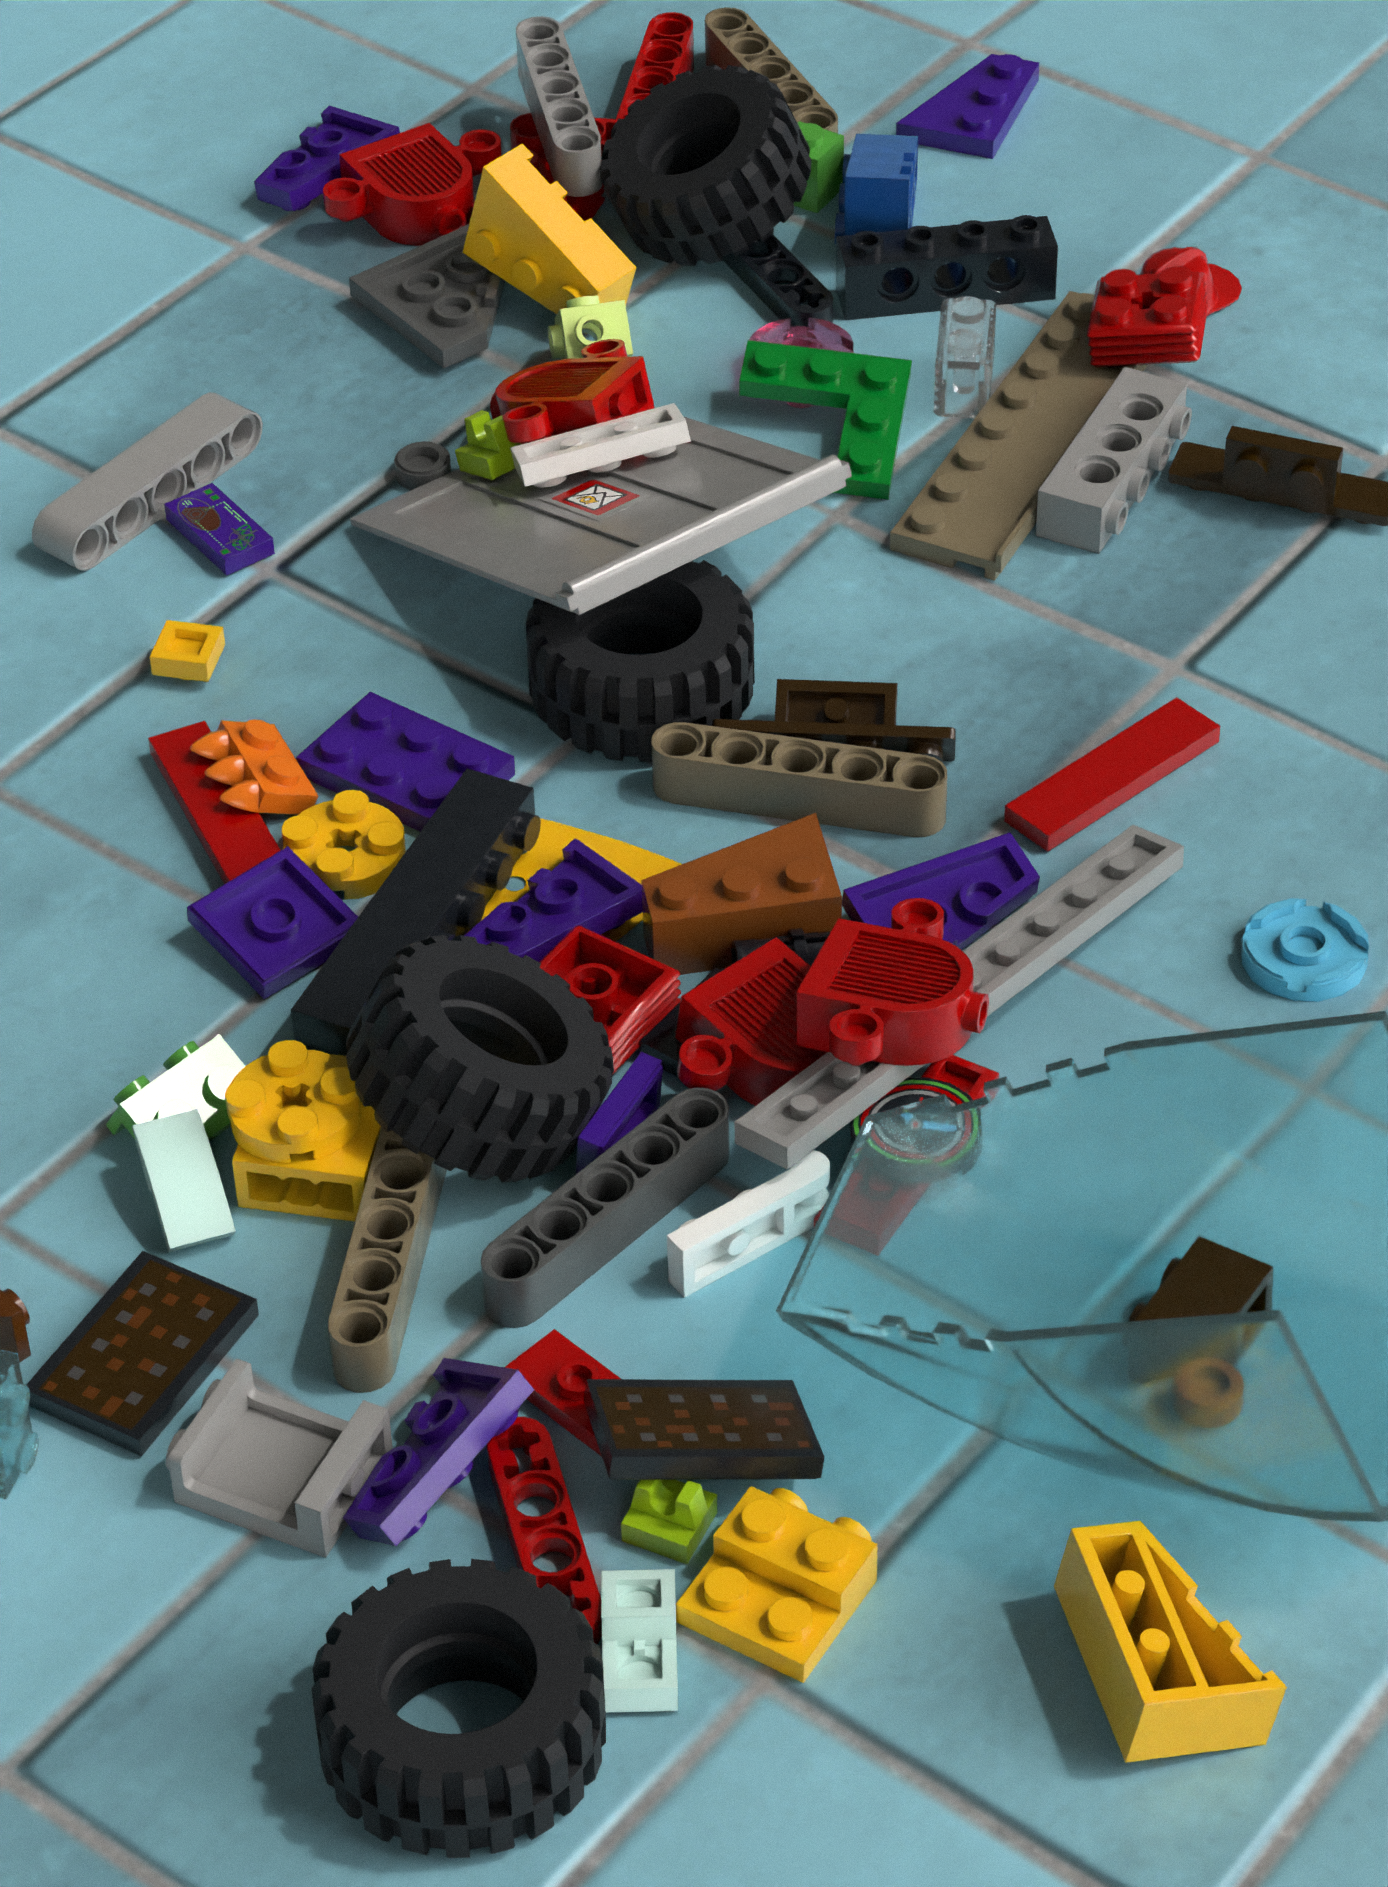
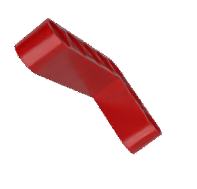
M666 12L658 14L650 20L616 119L594 117L601 137V157L606 140L612 139L611 130L619 118L624 119L628 115V107L637 99L641 101L651 94L650 89L661 82L666 85L676 80L675 75L686 71L693 73L694 33L693 20L689 16L682 13ZM531 113L522 114L514 118L510 123L511 150L523 143L527 149L535 151L538 157L546 158Z

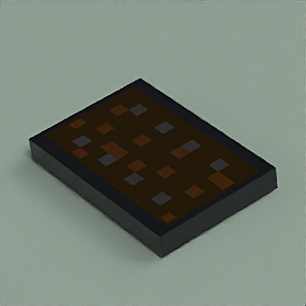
M142 1251L25 1385L23 1392L26 1405L142 1456L259 1316L257 1299Z
M586 1379L583 1401L609 1479L821 1478L825 1456L793 1380Z

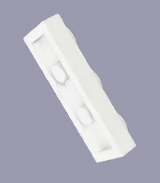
M675 403L510 447L515 469L524 486L534 485L535 487L545 488L558 485L567 479V475L589 470L590 472L600 473L613 470L622 464L621 460L639 455L649 458L665 456L674 452L677 448L676 445L691 442L686 419Z

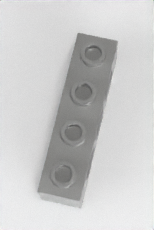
M1128 367L1123 368L1039 488L1036 536L1100 554L1112 534L1119 535L1125 526L1129 509L1134 502L1140 503L1144 499L1151 476L1155 470L1162 471L1164 469L1172 445L1176 439L1183 440L1188 432L1192 409L1185 406L1187 383Z

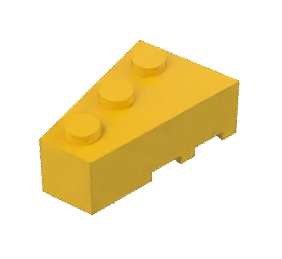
M523 143L483 166L462 253L555 314L560 309L567 308L566 301L583 296H598L599 303L625 300L626 305L637 267L592 218L584 222L563 199L568 192L558 181L552 184L548 183L529 162L534 155Z
M1141 1521L1071 1528L1054 1583V1589L1125 1763L1266 1745L1287 1689L1286 1685L1272 1670L1264 1674L1239 1647L1242 1635L1228 1619L1220 1623L1216 1621L1195 1597L1198 1585Z

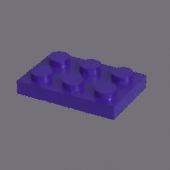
M373 692L365 695L296 757L297 762L309 781L337 794L345 790L362 791L368 796L369 802L384 806L393 812L402 824L421 832L467 768L505 780H510L515 775L514 756Z

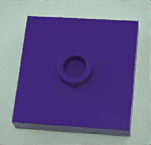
M288 846L187 907L188 922L264 1000L326 962L358 918Z

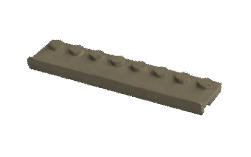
M1068 292L891 530L890 550L953 568L958 561L984 568V578L994 581L997 579L1036 524L1039 488L1123 368L1128 367L1144 371L1147 365L1095 367L1090 364L1091 355H1089L1090 346H1088L1089 337L1087 336V330L1094 299L1093 294Z

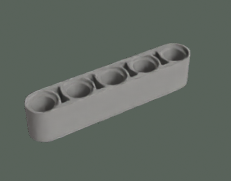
M539 16L524 19L516 26L518 76L554 182L558 181L568 192V196L584 197L592 195L602 187L600 178L602 162L601 137L564 32L559 22L549 17Z
M209 392L202 395L45 506L35 519L32 528L34 545L79 570L87 571L95 567L166 515L165 503L210 484L246 458L260 441L263 428L261 417L256 412L217 393Z

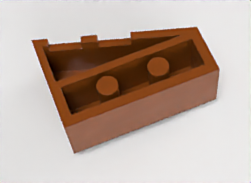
M816 813L641 880L643 936L650 958L680 971V975L729 967L732 965L731 943L733 940H756L786 936L789 929L802 928L804 933L830 932L838 918L842 919V895Z

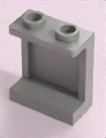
M236 1359L222 1380L216 1379L210 1384L204 1395L201 1409L186 1430H179L170 1442L166 1454V1467L170 1470L174 1501L180 1505L326 1558L348 1525L343 1519L345 1513L381 1456L393 1449L389 1409L363 1400L350 1421H346L257 1389L253 1382L251 1363Z

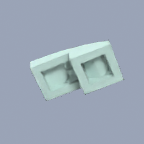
M198 1109L132 1125L149 1192L152 1191L168 1252L234 1235L236 1232Z
M675 1569L601 1571L602 1662L605 1712L678 1711Z

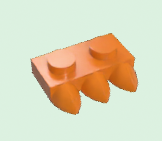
M256 719L248 720L247 722L221 720L216 731L204 735L190 746L191 751L217 761L205 770V775L232 786L225 790L219 799L233 807L256 813L298 815L316 804L318 799L317 792L274 724Z

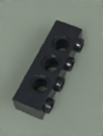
M1022 215L1008 220L988 222L970 220L958 225L937 227L913 226L907 230L887 232L861 231L855 235L836 236V292L845 320L1054 300L1056 298L1058 244L1048 217H1035L1031 215Z

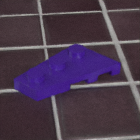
M1012 54L989 55L896 123V135L918 136V145L993 159L1039 80V62L1023 60Z
M329 105L321 113L323 123L317 129L316 127H307L299 135L301 145L296 150L282 152L254 181L258 200L281 207L285 211H298L310 205L311 200L323 194V187L326 183L341 178L339 154L400 133L399 127Z
M1011 832L844 889L842 907L851 921L891 928V911L897 903L910 898L932 900L938 903L944 911L943 940L952 943L962 950L1035 895L1038 890L1040 876Z
M575 838L562 849L564 860L552 871L544 868L538 870L527 880L529 891L517 902L501 903L464 936L476 937L477 943L485 945L493 941L509 947L508 952L523 958L527 955L540 962L575 926H583L601 935L608 930L620 927L625 921L642 913V885Z
M450 1358L442 1359L433 1374L440 1384L437 1392L429 1404L425 1401L415 1402L404 1420L412 1431L403 1445L393 1448L381 1456L343 1517L359 1538L397 1546L401 1541L410 1538L420 1530L427 1519V1511L447 1489L460 1483L469 1474L473 1467V1459L492 1437L503 1433L514 1423L519 1413L518 1408L534 1391L533 1387L519 1370Z

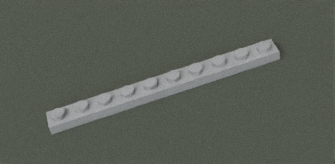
M1131 825L965 949L963 952L970 959L974 970L973 991L988 994L989 997L987 1016L1183 867L1184 846L1138 826ZM827 1052L734 1122L735 1144L788 1170L925 1064L901 1066L869 1061L859 1066H853Z

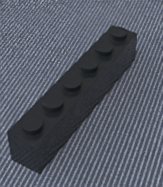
M468 768L465 770L292 1007L291 1016L294 1040L303 1043L307 1050H317L328 1054L346 1056L348 1033L388 960L393 958L397 951L405 946L429 937L445 935L450 941L459 935L464 936L468 930H471L482 920L485 906L496 890L501 891L506 887L511 877L513 866L524 850L530 851L538 839L541 820L538 815H535L533 787Z

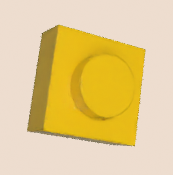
M166 620L149 657L152 675L209 682L225 647L223 627Z

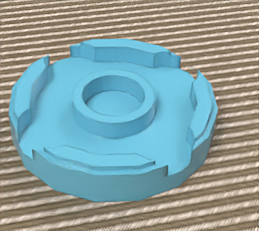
M1290 898L1268 904L1251 915L1241 939V964L1250 979L1270 994L1293 1001L1320 1002L1342 996L1360 983L1368 966V934L1358 919L1341 907L1323 902L1322 908L1306 906L1307 899Z

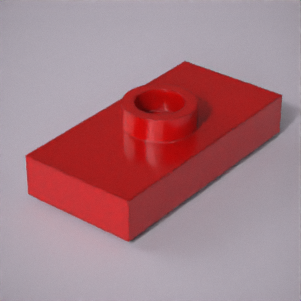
M553 1329L506 1365L505 1368L519 1370L533 1387L534 1391L527 1398L530 1403L601 1456L583 1401L586 1379L621 1378L557 1330Z

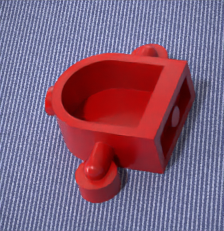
M427 123L339 154L341 178L331 180L323 187L325 212L329 216L338 218L343 222L363 217L386 239L400 244L421 246L470 223L473 211L471 205L474 202L473 177L482 174L483 166L502 156L501 138L497 133L490 130H472L461 136L459 146H454L433 125Z
M606 339L584 347L581 350L582 358L556 360L526 368L509 376L497 386L490 402L491 416L493 419L501 415L503 416L508 441L525 444L654 409L655 406L643 356L628 357L623 340Z
M910 898L900 901L892 908L891 928L838 918L796 992L797 1046L830 1052L837 1059L853 1066H859L869 1061L913 1066L945 1059L958 1052L967 1043L972 1032L981 1033L987 1019L989 997L988 994L973 991L974 970L968 956L957 946L943 940L944 911L938 903L924 898Z
M775 937L682 995L675 1037L683 1043L680 1048L677 1075L680 1081L690 1089L698 1087L708 1088L713 1091L721 1089L726 1084L742 1099L756 1106L827 1053L825 1051L797 1046L796 992L811 966L780 939Z

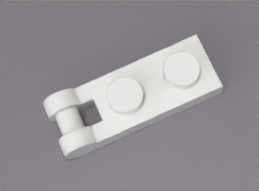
M813 1150L790 1167L789 1170L753 1189H747L739 1193L733 1200L698 1219H691L685 1222L677 1230L668 1234V1282L685 1298L814 1227V1218L830 1198V1194L826 1189L830 1181V1161L827 1156Z

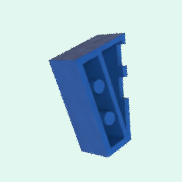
M856 134L851 154H844L843 183H840L839 213L836 212L835 245L836 236L855 235L861 231L887 232L907 230L912 227L918 176V136Z

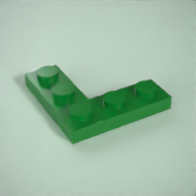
M748 340L739 379V396L846 409L838 458L849 463L852 476L845 479L846 487L834 493L889 500L911 378L912 360Z

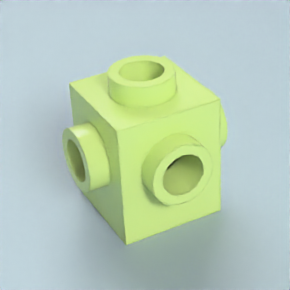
M583 296L566 301L567 308L560 309L557 313L555 325L548 326L549 347L553 359L582 358L581 350L584 347L606 339L623 340L627 356L632 357L633 355L625 300L599 303L598 296ZM582 333L590 334L594 341L587 340Z

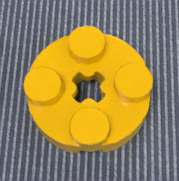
M358 790L339 792L333 800L309 807L297 816L288 818L282 825L283 849L288 846L332 891L344 890V899H359L375 894L406 852L404 827L399 818L384 806L369 802L368 796ZM340 846H353V847H355V849L352 850V851H347L346 849H344V848H342V847H341V848H337V847H340Z
M284 1040L272 1045L268 1055L261 1056L247 1064L239 1071L226 1089L227 1114L236 1142L251 1155L274 1163H291L290 1154H303L312 1151L313 1160L340 1150L354 1137L361 1123V1100L356 1094V1081H352L350 1078L348 1065L328 1053L307 1050L303 1043L296 1040ZM291 1101H304L308 1105L306 1107L294 1105L286 1110L282 1109L283 1104Z

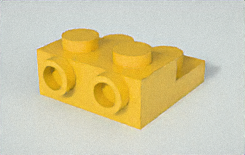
M750 1486L713 1535L714 1554L676 1603V1623L804 1683L876 1583L878 1544L872 1542L871 1536L865 1527L851 1518L838 1517L831 1523L809 1513L804 1501L788 1489L775 1488L768 1494Z

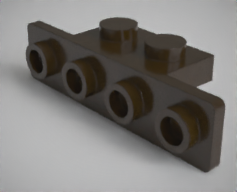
M1231 426L1226 438L1225 449L1182 442L1168 471V482L1188 486L1193 490H1207L1242 497L1252 502L1262 501L1297 508L1303 512L1321 513L1351 519L1361 524L1388 525V482L1342 473L1343 447Z
M777 679L775 721L712 720V726L922 754L935 757L941 762L955 760V728L896 725L898 683Z

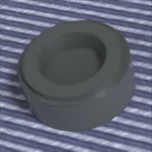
M421 441L406 445L397 452L394 459L396 480L402 487L408 490H413L451 472V459L448 450L433 442Z

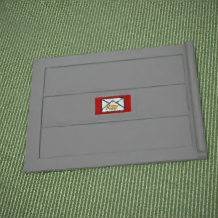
M684 417L687 422L691 442L676 445V450L665 456L649 458L639 455L621 460L622 464L613 470L600 473L590 472L589 470L567 475V479L564 482L545 488L535 487L534 485L525 487L516 469L493 480L457 469L350 518L351 525L581 615L846 487L845 479L851 477L852 474L849 463L839 460L836 455L832 454L819 460Z

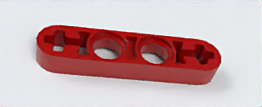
M524 1416L517 1417L506 1431L492 1437L487 1443L489 1472L517 1567L535 1575L537 1587L542 1588L546 1583H549L564 1595H570L571 1608H575L584 1614L593 1629V1642L598 1644L602 1637L601 1597L550 1434L546 1427L536 1419ZM523 1448L524 1453L529 1456L530 1471L519 1474V1465L515 1453L511 1449ZM530 1497L547 1498L555 1504L549 1513L542 1516L531 1517L517 1510L518 1504ZM546 1552H561L572 1559L569 1566L558 1572L542 1571L533 1564L538 1556Z

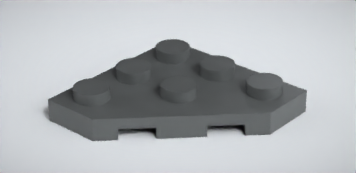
M469 224L349 278L350 296L442 368L460 363L464 359L488 348L505 280L462 253Z

